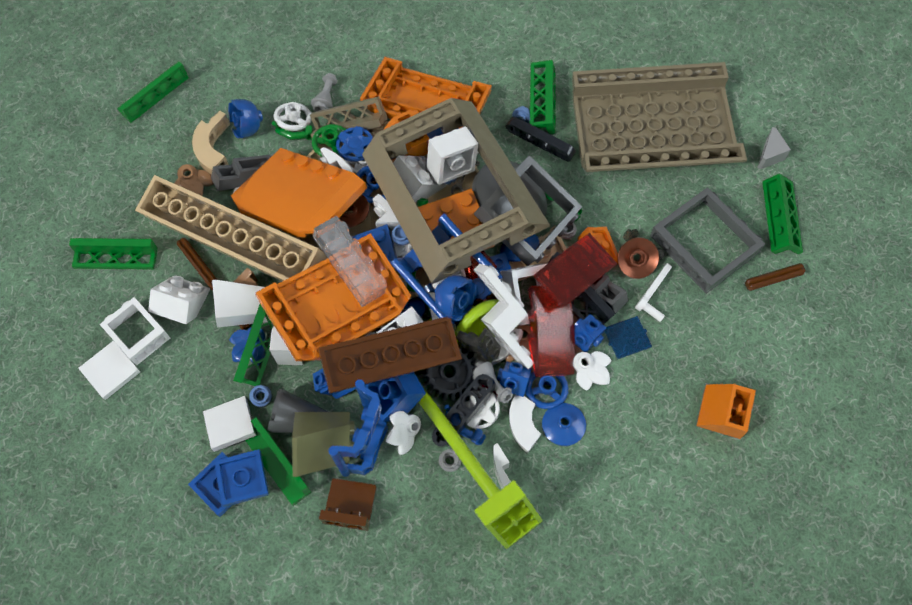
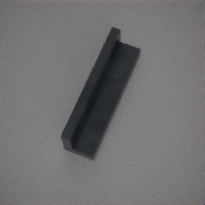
M556 252L550 258L549 262H547L548 268L551 267L556 272V279H550L552 292L578 320L580 318L585 319L588 314L596 315L604 325L616 314L559 252ZM559 284H567L570 287V294H563L559 290ZM574 299H581L585 303V310L577 309L574 306Z

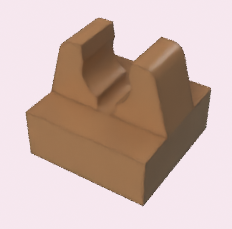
M246 268L234 283L257 286L256 282L258 280L254 272Z

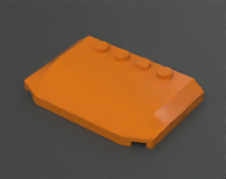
M384 57L361 95L360 101L379 96L388 119H392L410 109L416 115L450 98L472 102L479 114H481L491 93L492 85L473 81L472 86L403 68L402 61ZM375 103L370 104L367 108L373 113L379 112Z
M280 148L231 197L240 213L299 238L315 233L317 237H322L367 189V186L353 172Z
M371 233L353 242L345 250L278 284L275 282L255 292L256 298L296 361L320 360L319 347L366 336L396 319L411 297L410 292Z

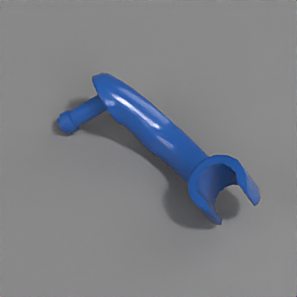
M445 405L444 407L446 410L445 415L452 408L449 405ZM458 413L454 414L451 420L455 426L461 423ZM464 428L460 435L470 439L476 445H481L486 438L483 431L478 428L474 432Z

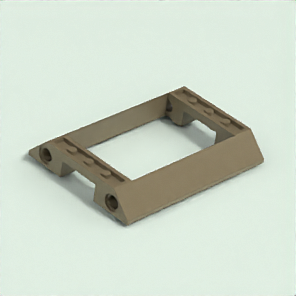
M450 98L376 133L362 153L432 284L471 266V256L505 239L508 240L510 245H514L550 227L547 219L474 104L470 101ZM461 126H466L478 142L477 151L513 209L439 245L394 166L392 159L397 158L398 155L404 156L408 154L405 144L438 128L441 129L443 134H446Z

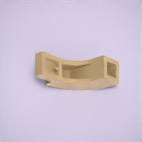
M222 111L213 116L208 124L201 120L194 131L192 139L193 151L203 170L207 171L210 175L212 174L213 166L229 165L226 157L214 150L215 141L230 125L226 114Z

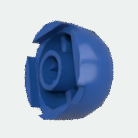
M246 99L231 100V103L228 105L229 121L233 122L236 129H232L235 137L240 139L254 135L260 127V122L263 120L262 112L257 109L256 105Z
M461 275L448 276L437 285L435 289V303L440 313L455 321L463 319L468 312L466 311L468 305H473L476 297V284L472 282V279Z

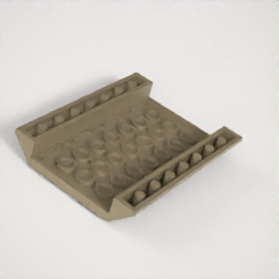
M726 63L573 71V107L581 165L586 172L746 162L747 157L744 144L737 143L726 95L725 86L729 78Z

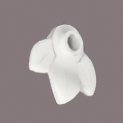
M598 351L591 354L587 352L576 354L573 358V367L577 371V383L586 391L591 387L592 382L599 385L609 384L610 375L606 366L611 362L610 357ZM582 359L586 360V366L581 363Z
M397 411L390 415V420L394 427L390 431L386 442L398 446V453L403 455L412 448L415 435L420 430L421 421L416 415H407L404 411Z

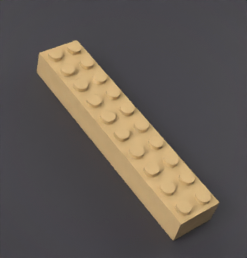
M156 175L152 178L135 211L161 225L281 281L328 258V255L315 246Z

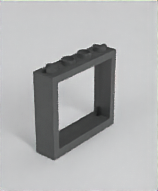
M530 155L515 171L519 177L525 172L567 214L535 250L525 240L514 245H510L507 239L501 241L526 266H529L534 261L538 263L545 256L543 251L545 249L549 250L555 245L557 235L561 237L568 230L566 225L568 223L572 224L579 217L577 212L582 208ZM500 186L473 213L482 223L499 216L491 207L504 194Z
M708 187L656 224L650 234L651 238L706 294L758 255L765 245L761 237L755 234L747 226L746 222L740 220L733 213V210L726 206L719 199L718 195ZM702 202L749 247L747 251L714 276L666 229Z

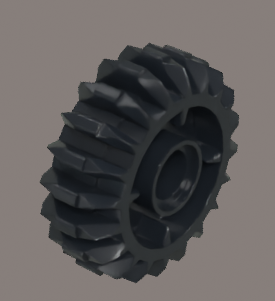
M461 344L458 345L462 357L461 360L424 369L425 374L419 375V378L426 377L427 381L423 382L422 386L430 385L427 392L430 394L435 390L434 398L436 399L442 394V401H447L449 394L451 401H455L456 394L460 398L463 394L462 390L465 392L468 388L467 384L470 385L473 382L470 380L471 376H474L472 369H475L477 366L471 365L470 362L474 361L475 358L474 356L467 358L466 356L470 351L467 349L462 353L463 345ZM447 365L453 369V375L450 378L446 377L443 373L444 367Z

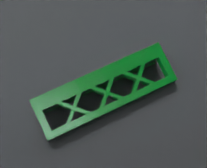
M553 60L531 62L530 125L536 128L546 127L548 134H556V70ZM545 68L541 75L535 73V69ZM542 82L545 84V87L539 91L535 86ZM541 97L545 102L539 107L535 102ZM540 113L545 116V121L535 122V118Z
M178 62L118 107L119 113L130 123L135 121L189 78L183 64Z
M779 173L762 181L771 252L778 254L790 250L796 254L803 253L793 181Z
M70 238L69 246L75 252L72 262L74 269L154 270L158 247L152 239ZM81 254H89L92 257L85 263H79ZM104 254H109L112 257L106 263L98 261ZM123 255H130L132 257L126 263L118 261ZM143 255H150L149 264H140L138 259Z
M259 304L233 381L243 382L252 386L260 385L271 353L269 350L270 342L268 348L264 344L270 341L271 337L262 341L259 335L262 327L269 324L271 329L273 328L272 322L269 320L261 304ZM264 317H266L268 322L262 324ZM257 338L260 340L258 344H256ZM262 345L266 352L265 357L255 361L252 355L253 349ZM251 358L253 363L248 365ZM262 362L261 368L259 369L257 364ZM255 365L259 372L257 380L253 381L244 378L246 370Z
M255 417L251 422L254 425L256 436L245 441L252 451L258 449L261 451L265 469L291 505L294 506L309 495L311 491L300 476L293 477V466Z

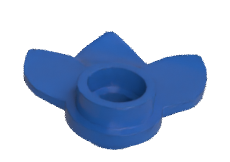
M251 328L248 330H237L230 337L229 341L235 345L232 350L233 362H240ZM261 328L259 335L262 341H264L266 339V335L264 330ZM257 338L256 344L260 343L259 338ZM262 345L254 348L252 352L255 361L264 358L266 354Z

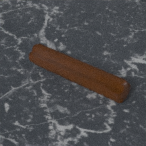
M798 263L746 280L745 286L747 290L752 291L801 276L806 270L803 264Z

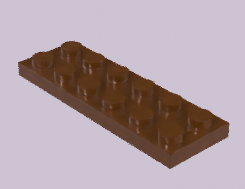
M449 317L318 348L329 394L356 387L355 382L359 379L363 380L365 384L462 359L452 321Z

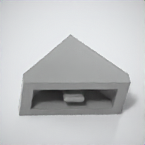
M772 127L767 136L758 169L784 161L791 150L777 128Z

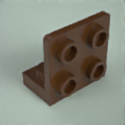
M333 478L326 509L321 510L319 520L326 525L368 531L377 489L376 485Z

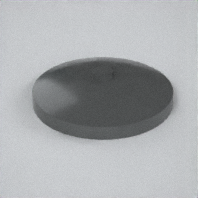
M510 161L514 169H516L520 165L518 163ZM486 164L476 174L472 184V190L479 207L499 187ZM524 172L520 178L543 215L546 216L547 199L545 192ZM503 194L491 209L500 216L512 210L513 207L505 194Z

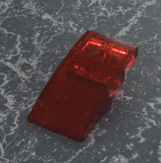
M588 233L554 258L533 277L563 309L615 267L617 262Z
M531 286L528 288L532 308L528 311L531 333L527 337L532 361L534 362L535 377L573 375L575 335L569 287Z

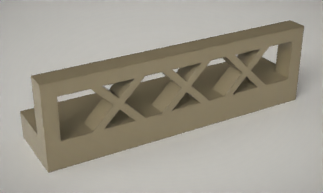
M380 97L311 113L310 117L315 127L311 137L322 127L317 118L320 116L328 120L327 125L336 124L345 129L356 126L363 127L366 130L381 127L388 117ZM375 103L379 112L373 113L367 110L368 106ZM356 108L362 114L360 117H356L350 114L351 110ZM339 112L345 118L343 121H339L333 117L334 114Z

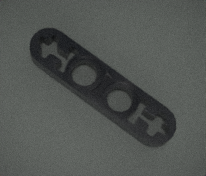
M511 117L505 126L511 134L564 161H571L576 153V150L570 144L519 118Z
M486 374L478 375L445 415L458 434L461 433L494 392L496 384L492 377ZM482 380H489L487 382V385L489 386L488 389H481L482 384L480 383ZM475 389L476 391H479L481 389L479 393L483 396L480 398V396L474 393L473 390ZM469 396H474L476 399V404L473 408H467L465 404ZM459 413L462 416V422L455 426L451 421L452 416ZM436 427L432 433L434 444L441 447L449 446L447 441H439L441 438L439 435L440 431Z

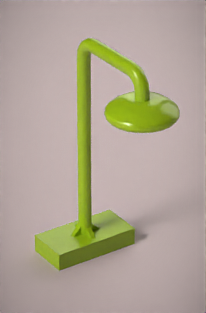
M498 299L487 300L476 306L472 305L473 308L460 320L455 336L458 345H463V349H476V345L485 344L495 338L494 334L481 319L499 302ZM425 390L426 394L418 403L488 497L486 502L474 510L494 537L505 549H508L543 522L542 518L514 480L499 490Z

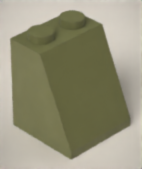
M295 412L292 434L293 477L335 467L336 464L329 454L331 446L353 447L354 442L350 440V435H354V421H350V412ZM343 457L345 463H349V457Z

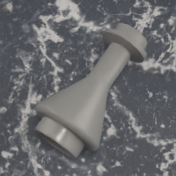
M327 73L323 76L324 88L311 100V105L315 112L333 108L330 91L332 85L337 84L334 74Z
M477 362L475 364L477 367L472 369L474 376H471L472 381L481 374L492 377L496 384L494 391L498 394L497 401L502 403L510 401L513 396L512 390L509 387L504 389L497 382L492 363ZM482 380L480 384L485 385V386H488V385H487V382H488L489 380H487V381H483V380Z

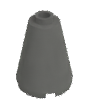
M279 388L273 405L272 420L269 421L268 432L293 433L295 412L328 411Z

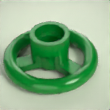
M336 124L322 126L312 137L313 150L322 157L318 144H326L332 148L334 153L340 156L337 151L336 141L338 135L346 129Z

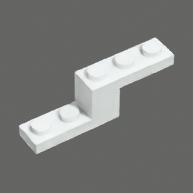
M479 264L474 271L499 300L481 320L516 362L529 369L534 364L529 357L531 353L523 345L520 346L517 343L519 339L512 332L528 315L523 309L524 304L510 293L512 289L507 283L501 282L498 278L499 273L494 267Z

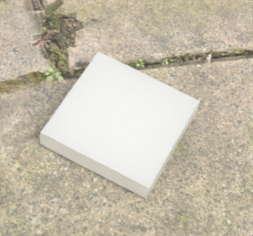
M114 341L78 368L104 400L140 373L139 369Z
M245 396L203 411L210 446L214 452L256 436L254 425L251 422L252 417L248 401Z

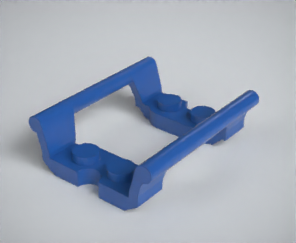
M446 214L440 216L438 226L432 231L439 245L449 241L452 236L457 237L463 234ZM412 249L404 257L395 258L391 265L438 318L446 317L440 313L432 296L412 275L414 271L423 268L414 250ZM481 252L473 255V258L479 264L494 267ZM499 273L498 278L502 280L503 276ZM481 278L473 279L472 282L476 284L475 300L482 299L484 301L492 292ZM468 305L466 311L473 308L472 305ZM451 319L452 325L460 322V320L455 321Z
M360 379L355 382V386L364 408L361 415V420H364V424L361 429L357 428L354 432L352 441L355 443L353 447L331 446L329 448V454L343 477H348L350 473L365 476L373 470L380 446L388 430L387 423L382 422L380 418L382 407L378 393L366 388L364 381ZM361 455L360 459L363 460L362 466L346 464L343 457L357 458V456Z

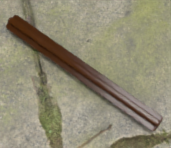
M181 238L177 241V246L213 291L212 280L218 279L188 240ZM252 324L238 326L242 330H247L251 327Z

